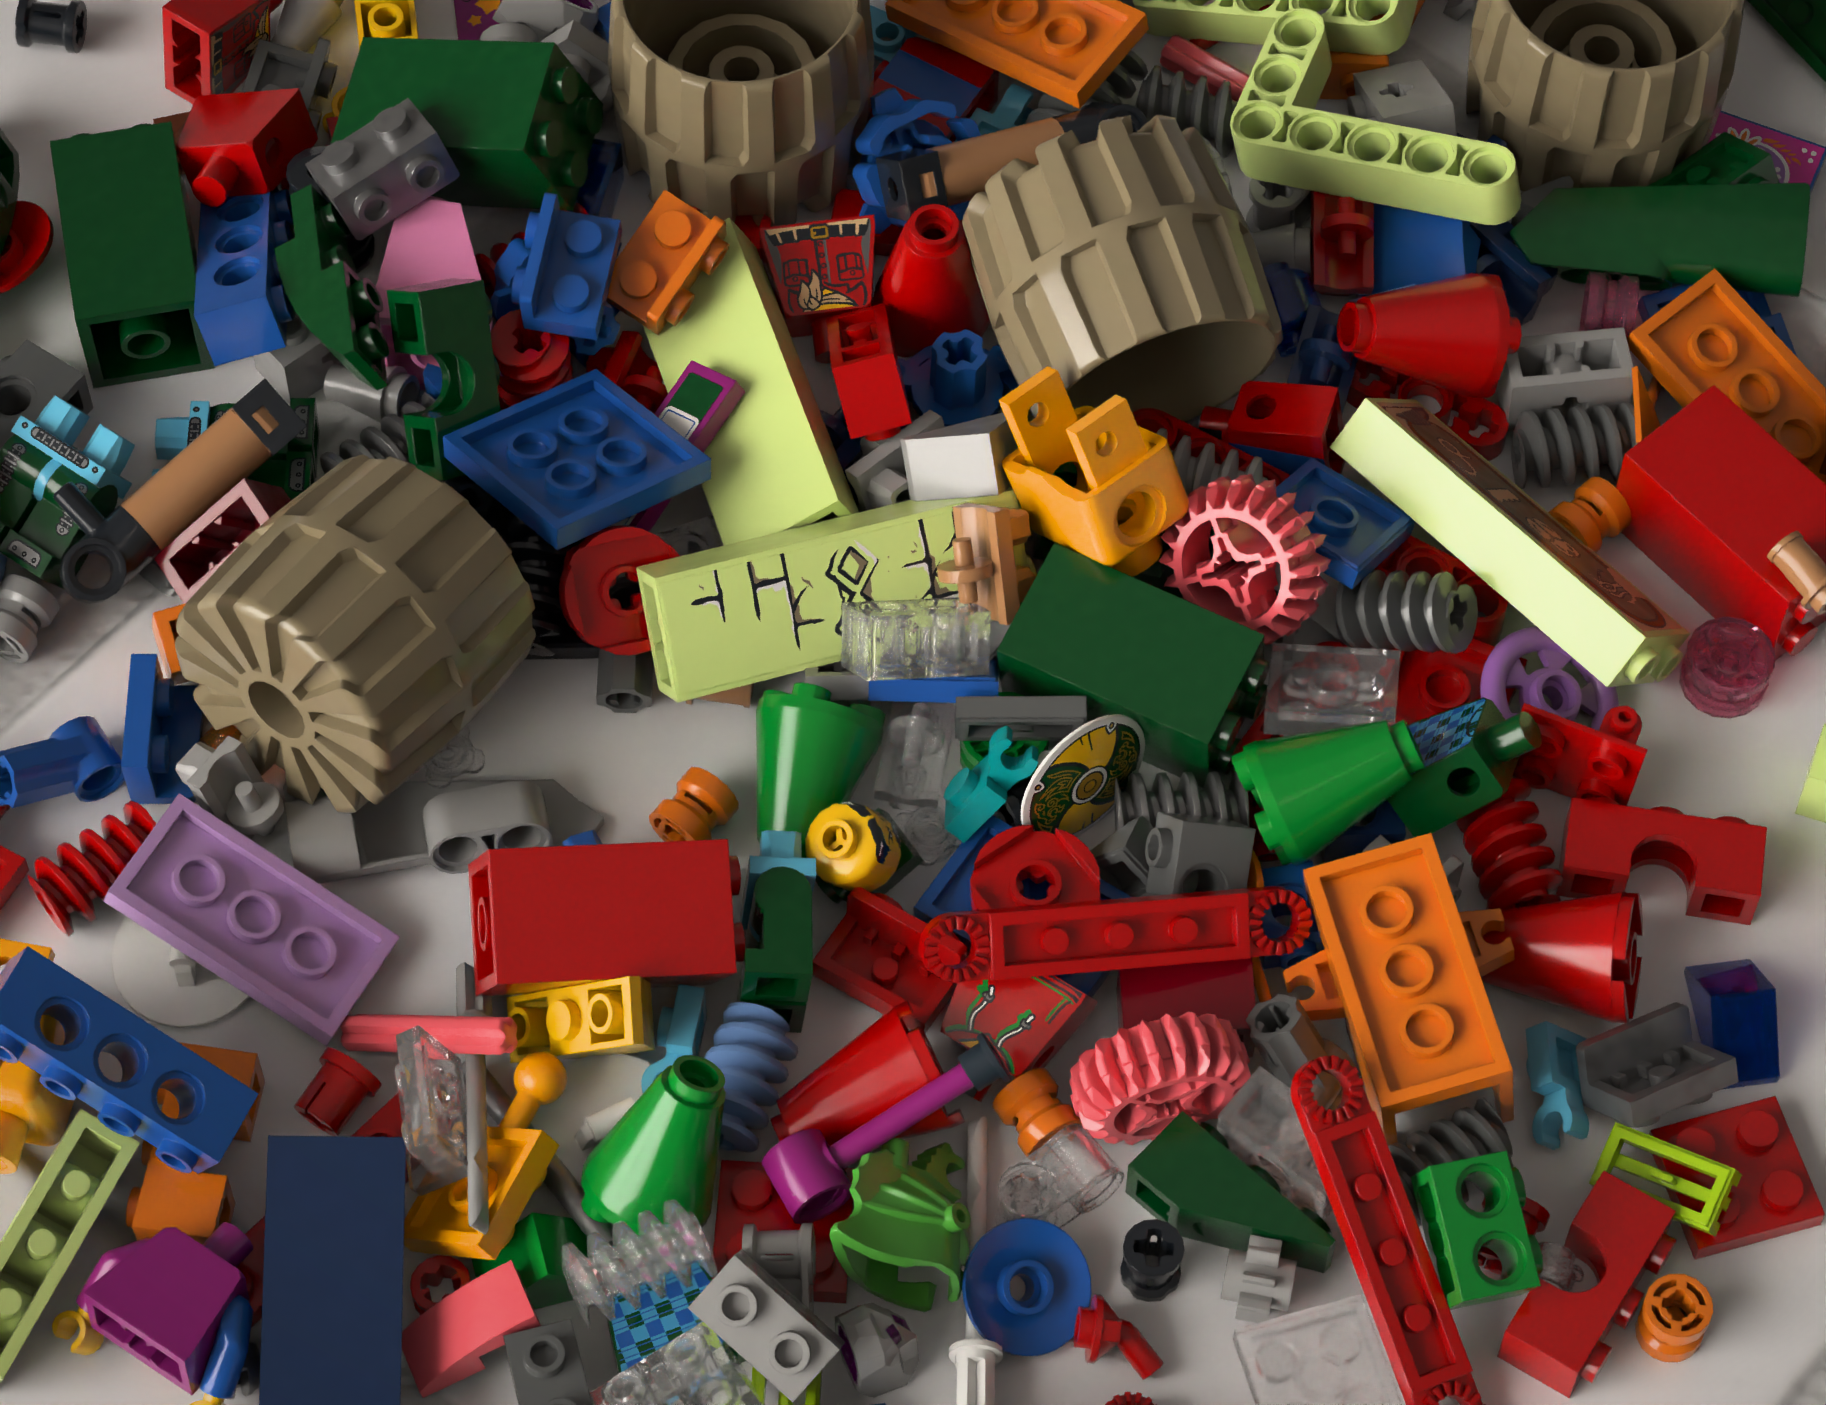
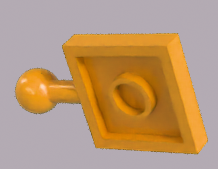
M535 1052L525 1056L518 1063L514 1072V1086L517 1094L498 1127L487 1126L489 1230L487 1234L478 1232L470 1227L468 1223L467 1125L459 1124L404 1219V1246L411 1252L496 1260L500 1251L510 1242L515 1232V1224L533 1192L545 1180L547 1167L560 1146L543 1130L528 1129L540 1106L555 1102L565 1091L567 1072L563 1063L556 1056L546 1052Z

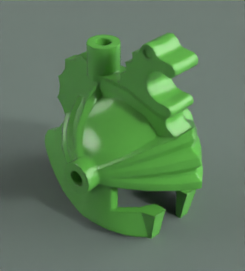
M893 1138L882 1145L881 1151L862 1155L859 1166L852 1170L853 1181L849 1191L854 1200L855 1207L849 1218L833 1224L830 1229V1240L835 1255L846 1274L864 1290L898 1306L927 1312L932 1309L937 1285L929 1281H898L899 1266L904 1268L912 1266L936 1267L949 1275L948 1300L950 1302L959 1300L964 1273L961 1270V1266L966 1265V1257L969 1255L968 1227L970 1226L971 1218L965 1205L959 1202L955 1203L961 1199L962 1194L960 1190L954 1188L949 1183L946 1175L963 1169L965 1162L953 1152L949 1143L944 1142L918 1154L917 1160L911 1162V1166L908 1165L909 1143L900 1138Z

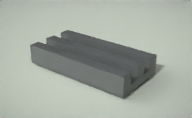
M1086 696L956 697L955 739H958V741H990L995 731L1001 727L1009 726L1013 730L1012 741L1063 740L1071 732L1086 724Z

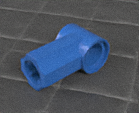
M82 716L69 720L59 726L49 739L0 751V806L9 805L11 808H16L73 792L79 801L92 802L105 798L116 791L125 781L121 769L122 759L94 717Z

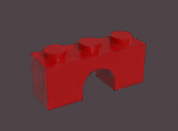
M1572 797L1563 828L1559 871L1564 880L1561 886L1556 889V895L1577 899L1622 892L1626 889L1631 871L1644 865H1660L1674 871L1684 882L1687 891L1686 916L1750 925L1761 897L1767 827L1751 825L1741 818L1732 816L1712 819L1685 815L1680 810L1672 807L1660 806L1646 809L1619 805L1615 800L1606 797H1590L1587 799Z
M1603 1171L1573 1219L1563 1247L1564 1251L1580 1259L1591 1268L1598 1284L1587 1291L1568 1292L1539 1278L1541 1286L1529 1291L1505 1330L1497 1357L1567 1398H1570L1581 1378L1593 1383L1612 1351V1347L1603 1343L1614 1323L1626 1329L1645 1293L1636 1289V1286L1646 1270L1655 1275L1660 1273L1677 1242L1675 1238L1667 1234L1676 1211L1610 1173Z

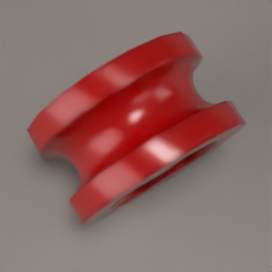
M437 1255L427 1258L416 1267L411 1275L410 1290L415 1310L420 1316L438 1303L432 1301L430 1289L426 1288L427 1285L438 1287L442 1283L443 1278L452 1279L454 1291L471 1281L469 1271L461 1261L451 1256Z

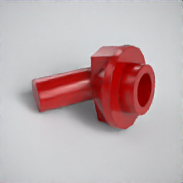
M1095 1294L1090 1307L1079 1306L1074 1328V1347L1085 1349L1086 1362L1094 1364L1117 1346L1142 1380L1146 1379L1157 1371L1164 1362L1138 1328L1130 1321L1119 1318L1104 1297Z

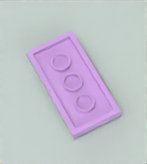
M180 793L107 891L103 901L325 1046L329 1044L340 1025L353 1009L400 938L391 930Z

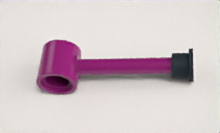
M984 1033L977 1036L978 1044L957 1057L960 1062L958 1065L831 1146L819 1129H806L794 1133L773 1146L763 1157L762 1166L793 1221L796 1224L812 1223L830 1215L843 1206L852 1196L849 1191L852 1184L847 1177L845 1169L860 1160L862 1155L871 1153L974 1086L978 1091H981L1000 1078L1004 1082L1011 1080L1012 1077L1004 1062Z

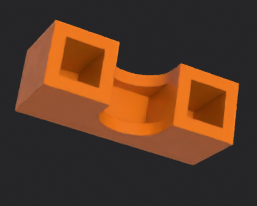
M179 1042L259 1093L233 1138L235 1140L251 1142L265 1084L258 1054ZM159 1088L157 1091V1102L159 1105H162V1113L170 1118L177 1119L179 1115L177 1098L170 1091ZM143 1140L141 1160L142 1164L147 1166L142 1188L133 1187L131 1189L126 1207V1226L133 1229L137 1241L144 1238L151 1239L164 1228L176 1227L200 1244H203L223 1222L231 1223L236 1202L228 1176L206 1172L197 1174L194 1171L191 1173L177 1171L163 1163L156 1156V1147Z

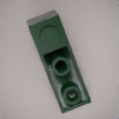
M1182 1111L1128 1165L1125 1192L1156 1219L1168 1222L1175 1227L1182 1237L1243 1251L1248 1250L1250 1235L1282 1241L1279 1258L1297 1261V1267L1325 1273L1331 1266L1336 1240L1332 1237L1331 1229L1327 1223L1313 1210L1306 1207L1297 1208L1281 1194L1278 1183L1266 1170L1255 1164L1246 1165L1230 1151L1229 1144L1224 1136L1206 1122L1198 1124Z

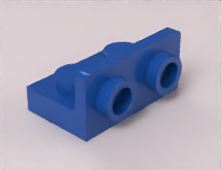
M544 193L540 213L530 212L527 220L524 244L525 249L531 250L527 267L517 266L512 283L511 301L514 304H520L524 329L597 341L622 236L621 220L562 211L559 207L558 194Z
M131 654L121 769L131 801L139 804H171L180 793L192 802H196V798L190 788L182 782L175 768L177 763L195 743L202 742L204 713L197 705L193 696V692L198 685L174 686L172 678H163L157 654Z

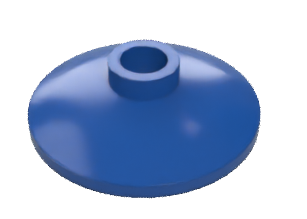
M1033 1218L1006 1221L985 1233L970 1252L963 1273V1300L967 1314L977 1332L984 1339L994 1341L1002 1346L1003 1352L1016 1356L1047 1354L1062 1347L1074 1336L1075 1320L1079 1306L1089 1307L1091 1276L1089 1267L1077 1243L1058 1226ZM1016 1275L1025 1284V1293L1019 1301L1015 1300L1010 1292V1281Z

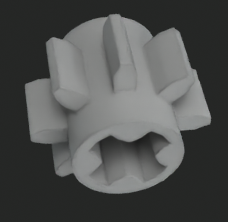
M1250 1235L1247 1251L1229 1249L1220 1299L1238 1302L1235 1319L1267 1325L1270 1308L1288 1312L1297 1261L1279 1258L1282 1246L1281 1240Z

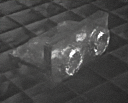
M418 1025L396 1035L399 1063L395 1066L394 1073L399 1092L402 1118L401 1133L406 1145L409 1186L416 1194L423 1196L467 1177L466 1094L461 1059Z

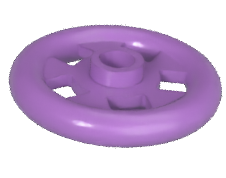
M1537 626L1517 630L1503 638L1488 656L1482 671L1480 682L1481 698L1484 697L1492 700L1505 719L1518 714L1511 713L1509 709L1506 688H1517L1519 690L1521 709L1523 704L1526 703L1571 721L1576 719L1579 709L1593 717L1590 728L1598 731L1606 712L1619 706L1616 687H1606ZM1537 652L1544 668L1527 675L1519 658L1528 653ZM1568 662L1579 670L1587 682L1581 689L1573 676L1561 670ZM1543 694L1550 699L1552 708L1545 702Z

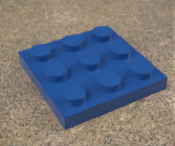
M597 369L443 436L444 457L557 550L711 479L710 457Z

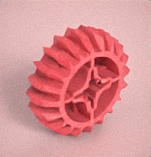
M1252 474L1240 475L1234 480H1231L1229 476L1218 477L1206 487L1200 486L1188 494L1189 507L1187 513L1183 518L1167 528L1161 536L1171 548L1162 553V557L1158 562L1174 570V573L1167 577L1164 587L1179 588L1183 596L1181 597L1182 599L1264 634V645H1268L1284 635L1289 636L1301 627L1303 621L1316 612L1319 606L1316 599L1325 593L1326 587L1329 585L1320 574L1328 569L1331 559L1316 553V549L1324 543L1326 535L1310 532L1307 524L1311 522L1314 512L1305 511L1299 514L1293 508L1297 492H1288L1280 498L1277 497L1275 479L1264 480L1256 486ZM1213 526L1215 535L1210 537V532ZM1209 537L1212 540L1214 549L1212 559L1209 551ZM1279 562L1281 570V585L1277 596L1274 587L1278 585L1275 568L1276 564Z
M1186 1012L1180 1017H1171L1165 1014L1162 1018L1150 1022L1142 1019L1139 1025L1129 1029L1119 1028L1117 1034L1113 1037L1101 1038L1095 1043L1094 1049L1085 1050L1079 1056V1061L1070 1069L1071 1079L1069 1083L1073 1093L1070 1095L1076 1116H1080L1083 1129L1088 1130L1090 1137L1104 1139L1105 1143L1111 1144L1123 1140L1129 1145H1134L1141 1140L1150 1139L1153 1141L1182 1111L1199 1124L1209 1119H1219L1223 1115L1224 1109L1235 1107L1240 1102V1097L1250 1089L1248 1082L1251 1078L1248 1067L1250 1059L1244 1042L1240 1041L1236 1029H1233L1230 1020L1218 1019L1215 1014L1208 1013L1198 1017L1194 1012Z

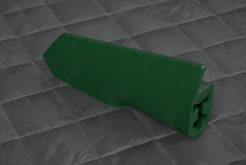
M1807 183L1555 188L1510 231V235L1531 265L1558 268V277L1572 283L1642 291H1663L1670 289L1673 283L1693 285L1715 268L1737 291L1799 297L1807 242L1810 185Z

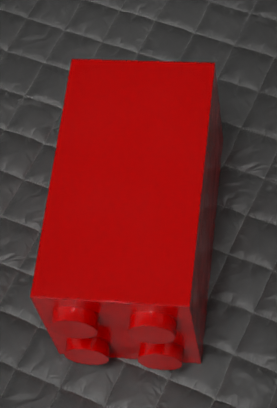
M1713 385L1624 454L1616 488L1626 500L1630 508L1632 520L1630 525L1621 533L1768 667L1786 652L1791 656L1800 653L1815 637L1818 631L1817 627L1826 621V612L1818 615L1813 608L1804 609L1801 605L1803 596L1789 582L1781 570L1767 558L1770 550L1780 540L1794 531H1799L1806 543L1826 563V484Z
M728 839L488 849L468 864L476 996L528 994L627 976H640L651 983V988L677 987L679 984L688 986L710 985L737 973L736 962H743L744 929L741 922L733 921L732 896H737L740 892L741 871L738 857L729 856Z

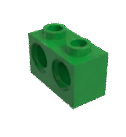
M1507 1150L1428 1166L1411 1177L1429 1255L1450 1310L1520 1296L1541 1286L1538 1275L1543 1270L1542 1253L1536 1237L1533 1234L1527 1233L1521 1209L1526 1203L1525 1185L1519 1170L1516 1167H1511ZM1464 1180L1477 1184L1483 1191L1485 1196L1483 1212L1470 1209L1463 1201L1461 1186ZM1481 1247L1491 1249L1499 1257L1502 1265V1273L1499 1280L1489 1278L1480 1269L1478 1252Z

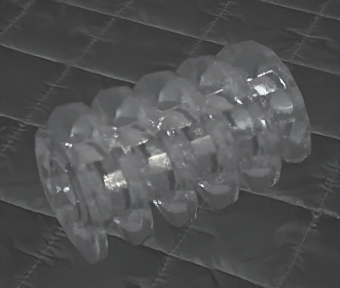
M670 1199L665 1201L663 1205L664 1224L650 1210H644L639 1212L637 1218L638 1235L624 1221H618L612 1227V1246L599 1232L595 1231L587 1236L586 1257L573 1243L568 1242L562 1245L561 1259L564 1277L576 1307L589 1329V1308L596 1306L609 1321L616 1319L615 1297L622 1295L635 1310L642 1308L641 1286L645 1284L660 1299L667 1297L666 1275L673 1273L686 1288L693 1286L691 1265L696 1262L711 1277L718 1274L709 1243L693 1212L689 1210L688 1213L676 1200Z

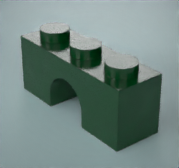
M450 278L387 290L395 353L432 355L437 360L442 371V388L437 400L423 411L403 415L409 462L414 464L417 469L437 480L467 476L444 457L443 436L501 411L497 387L500 382V368L493 355L489 325L492 320V306L489 297L485 293L484 280Z

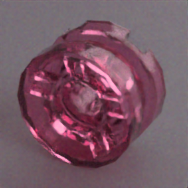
M1589 271L1585 284L1579 331L1624 327L1627 338L1635 330L1639 298V277L1622 275L1618 281L1607 279L1605 273Z
M1720 617L1706 621L1696 628L1690 637L1680 666L1679 683L1685 698L1696 709L1712 717L1730 719L1748 714L1759 706L1768 689L1769 680L1775 668L1774 648L1769 637L1758 626L1744 619ZM1717 664L1723 670L1730 672L1737 670V672L1732 674L1724 673L1718 669Z

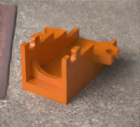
M1431 833L1303 869L1305 891L1324 950L1283 970L1284 983L1288 993H1291L1299 986H1308L1315 991L1310 998L1299 1000L1311 1021L1345 1018L1346 1030L1363 1078L1366 1096L1372 1111L1375 1110L1387 1144L1390 1145L1397 1142L1395 1114L1491 1086L1495 1098V1107L1502 1122L1514 1120L1513 1069L1481 979L1482 976L1515 960L1514 947L1510 937L1496 945L1489 944L1483 940V936L1490 931H1505L1504 918L1500 908L1458 912Z

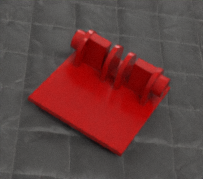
M1523 704L1521 712L1525 711L1533 717L1539 727L1542 742L1539 748L1519 757L1513 776L1527 780L1531 788L1549 789L1570 798L1606 797L1615 800L1619 805L1627 806L1648 750L1636 745L1642 729V721L1633 708L1618 706L1606 712L1598 731L1529 704Z

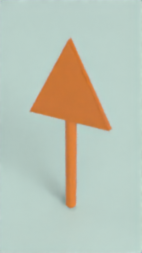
M1638 366L1632 367L1635 434L1636 443H1639L1661 426L1654 408L1662 385L1652 376L1647 390Z

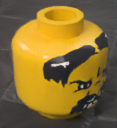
M854 802L836 803L822 810L810 824L805 838V853L807 858H816V874L823 881L848 891L861 887L872 892L886 884L896 872L901 858V840L894 825L882 814Z

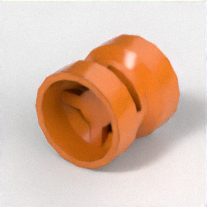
M1595 476L1589 478L1575 490L1574 499L1571 502L1562 501L1548 512L1595 553L1601 549L1602 540L1605 537L1614 538L1630 525L1632 520L1630 508L1618 489L1609 481Z
M691 767L677 782L676 795L672 799H664L649 815V822L664 842L712 840V830L716 826L725 825L739 809V802L729 787L718 777L702 768Z
M1036 1068L1018 1076L1007 1084L992 1102V1108L1001 1121L1007 1126L1016 1127V1131L1019 1134L1017 1144L1031 1162H1039L1059 1153L1070 1145L1083 1130L1080 1116H1076L1073 1106L1064 1104L1057 1098L1059 1086L1045 1068Z
M1668 1274L1658 1278L1648 1288L1635 1323L1636 1338L1641 1348L1652 1358L1662 1362H1681L1690 1358L1699 1349L1713 1314V1302L1707 1288L1696 1278L1685 1274ZM1680 1308L1685 1311L1687 1317L1680 1311Z

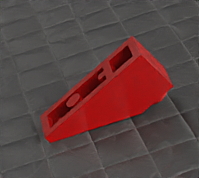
M885 303L827 317L826 326L831 368L850 438L854 439L864 436L867 441H879L897 435L901 432V426L912 424Z

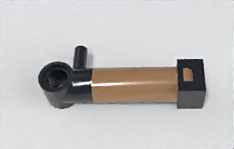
M1092 102L1077 111L929 149L912 148L876 157L887 217L908 221L912 214L924 205L940 204L949 208L952 205L971 201L975 194L985 192V184L988 179L1013 159L1018 158L1038 165L1035 154L1036 147L1070 130L1074 132L1080 144L1096 140L1099 123L1102 120L1131 115L1133 132H1137L1148 122L1147 117L1139 108L1129 104Z
M264 378L106 517L97 510L73 482H67L54 493L53 499L86 535L76 542L62 558L59 573L61 584L66 592L77 601L88 604L103 602L115 595L148 566L176 537L243 478L247 479L306 428L307 425ZM84 554H98L108 562L111 574L105 586L91 589L79 583L75 575L76 561Z

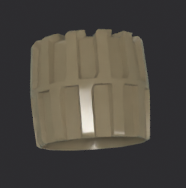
M611 0L608 68L621 157L629 176L642 170L646 171L650 176L651 190L648 197L652 203L658 200L665 189L688 205L700 209V213L710 219L716 215L722 220L730 218L735 222L737 216H751L753 222L759 226L765 214L771 219V226L796 223L797 204L801 202L809 211L815 213L826 208L835 200L836 195L842 189H846L847 175H851L853 168L860 163L862 154L857 151L855 142L870 119V97L873 96L874 43L870 1Z
M1477 0L1470 33L1466 83V114L1480 112L1476 140L1486 142L1494 134L1508 143L1507 149L1514 155L1519 187L1523 192L1569 175L1574 181L1573 188L1648 186L1668 176L1676 165L1700 150L1710 140L1734 73L1745 0Z
M1131 115L1102 120L1099 123L1096 140L1080 144L1072 130L1039 144L1035 149L1038 165L1018 158L1013 159L988 179L985 184V192H979L973 196L963 216L962 225L971 251V262L993 331L1018 386L1048 366L1058 370L1074 409L1081 406L1097 408L1116 394L1127 399L1132 412L1141 408H1154L1188 423V421L1200 416L1205 406L1220 407L1237 396L1244 383L1253 381L1259 375H1262L1276 359V348L1283 341L1281 321L1254 240L1204 138L1195 127L1181 131L1176 122L1177 118L1156 115L1140 130L1133 132ZM1035 403L1030 408L1034 418L1038 413V403Z
M362 454L340 462L272 515L236 548L188 600L179 613L176 623V630L179 636L175 640V649L184 678L199 684L193 692L194 699L215 730L234 725L242 733L238 741L243 743L261 776L276 764L285 770L287 793L313 805L322 789L337 812L356 813L368 801L375 805L381 803L438 755L480 712L529 654L536 637L535 630L532 627V612L535 609V604L529 584L524 580L511 555L512 551L496 529L492 528L477 513L466 498L445 482L442 483L417 469L412 463L391 456L386 459H373Z

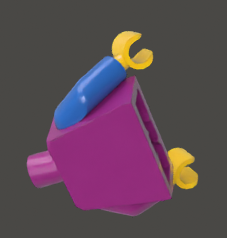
M223 1222L203 1244H200L176 1227H167L151 1239L144 1238L108 1250L101 1256L77 1296L78 1310H66L59 1313L52 1323L53 1333L57 1338L68 1340L75 1334L79 1326V1335L72 1343L70 1349L72 1353L81 1355L95 1353L101 1347L105 1336L191 1396L200 1387L205 1392L203 1400L193 1402L190 1405H225L224 1400L234 1396L248 1352L254 1311L250 1305L245 1276L237 1267L253 1251V1245L239 1228L231 1223Z

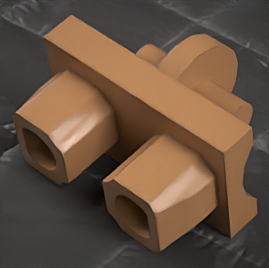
M963 503L953 506L956 538L952 540L954 560L943 562L937 566L938 580L942 583L957 584L959 603L964 604L965 618L973 620L990 619L998 621L1002 625H1010L1036 578L1030 567L1015 565L1013 546L1027 542L1028 537L1031 535L1029 514L1023 509L974 503Z

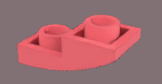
M512 1260L486 1272L449 1294L402 1331V1351L419 1393L423 1398L486 1369L481 1356L505 1345L504 1335L541 1326L520 1274Z

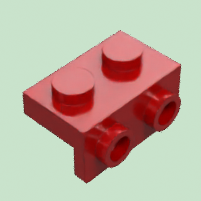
M861 887L851 890L847 896L845 916L813 959V976L882 1014H886L896 1005L908 1001L914 1012L903 1017L907 1028L912 1030L922 1026L925 1034L947 1004L957 986V983L946 982L931 973L920 958L919 939L927 923L905 912L901 905L888 895L883 893L872 894ZM947 931V935L940 938L941 942L937 945L939 947L937 954L940 956V961L943 964L957 965L966 959L967 946L952 931Z

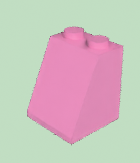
M429 196L394 219L376 284L383 302V311L379 313L381 332L389 347V356L385 358V365L404 367L408 374L418 378L420 390L425 391L423 371L426 365L429 363L440 366L432 355L395 353L387 290L450 278L481 280L461 203L448 202L435 196ZM491 320V323L489 324V325H490V333H491V330H492V328H493V322H492V320Z

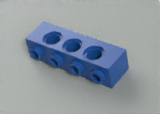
M276 187L273 191L266 194L229 196L222 205L217 207L207 206L203 203L200 204L194 317L214 366L286 347L287 322L294 320L295 314L278 271L274 248L294 239L290 227L294 223L288 189L279 191L278 187Z
M29 946L11 958L0 974L1 1060L8 1063L22 1062L41 1074L39 1081L50 1092L67 1100L79 1098L99 1111L97 1117L107 1128L123 1136H139L157 1148L155 1154L163 1163L183 1173L194 1171L199 1174L220 1163L259 1093ZM42 1015L51 1016L61 1023L65 1033L63 1045L53 1044L44 1037L40 1028ZM100 1052L110 1053L118 1059L122 1067V1079L120 1082L111 1081L103 1075L98 1062ZM159 1088L170 1091L177 1098L179 1103L177 1119L166 1116L159 1109L156 1099Z

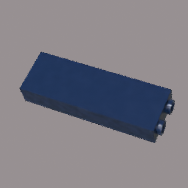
M268 1135L259 1405L401 1404L406 1137Z

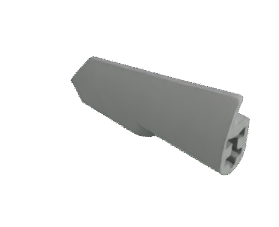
M554 779L404 782L381 803L375 805L368 801L356 813L337 812L322 789L314 804L311 805L287 793V782L283 786L284 806L294 868L318 884L432 864L438 870L450 874L469 872L468 864L488 849L563 846V841L570 836L590 830H595L598 833L604 825L603 816L575 798Z

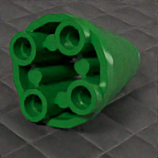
M795 683L792 694L778 690H765L763 696L759 699L756 710L757 840L760 842L761 833L766 830L797 831L801 833V858H807L805 838L810 824L817 815L833 804L850 801L881 745L884 733L883 725L886 717L882 710L872 706L850 704L847 707L831 702L832 693L829 690L809 683Z
M1405 719L1392 725L1387 720L1258 740L1243 746L1242 752L1231 756L1232 763L1246 792H1252L1260 809L1264 808L1263 811L1254 814L1265 844L1270 851L1275 850L1282 865L1292 863L1295 866L1311 860L1413 781L1412 773L1426 768L1421 752Z
M684 1055L677 1058L673 1065L668 1066L587 1156L583 1165L580 1183L585 1193L581 1200V1206L588 1217L600 1223H612L626 1233L644 1238L653 1248L666 1252L678 1250L684 1239L695 1236L707 1223L712 1209L726 1095L723 1088L725 1085L724 1074L714 1063L694 1055Z

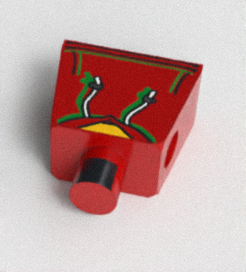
M1055 975L959 982L941 1024L940 1032L966 1047V1051L978 1044L977 1036L984 1033L1004 1062L1010 1075L1017 1078L1030 1070L1045 1068L1094 1010L1098 1001ZM992 1084L981 1091H978L974 1086L966 1091L965 1094L982 1102Z

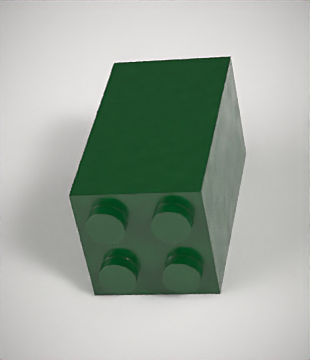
M363 37L331 144L345 139L370 123L383 110L394 107L409 98L437 132L459 171V177L431 196L442 198L448 202L461 203V206L541 209L544 193L547 192L558 194L560 210H574L579 189L585 184L587 179V161L595 134L602 127L604 104L556 43Z
M171 121L158 124H138L127 129L96 134L81 133L70 138L50 141L74 317L93 389L214 369V363L194 317L197 252L187 190L180 159L177 154Z
M1056 543L1053 544L997 649L1002 692H1015L1024 696H1086V723L1106 715L1120 714L1128 716L1139 724L1144 734L1145 751L1142 761L1180 778L1184 772H1192L1197 785L1202 788L1208 773L1219 771L1227 775L1233 767L1231 756L1237 754L1242 745V739L1236 736L1246 717L1253 721L1257 719L1270 690V686L1264 683L1270 668V661L1264 659V634Z

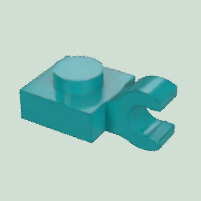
M1009 726L1001 727L995 731L989 741L988 754L972 770L966 767L959 771L945 790L944 829L963 843L1007 801V791L1019 780L1030 776L1037 767L1038 749L1033 745L1026 749L1025 753L1019 757H1010L1003 752L1012 744L1013 730Z

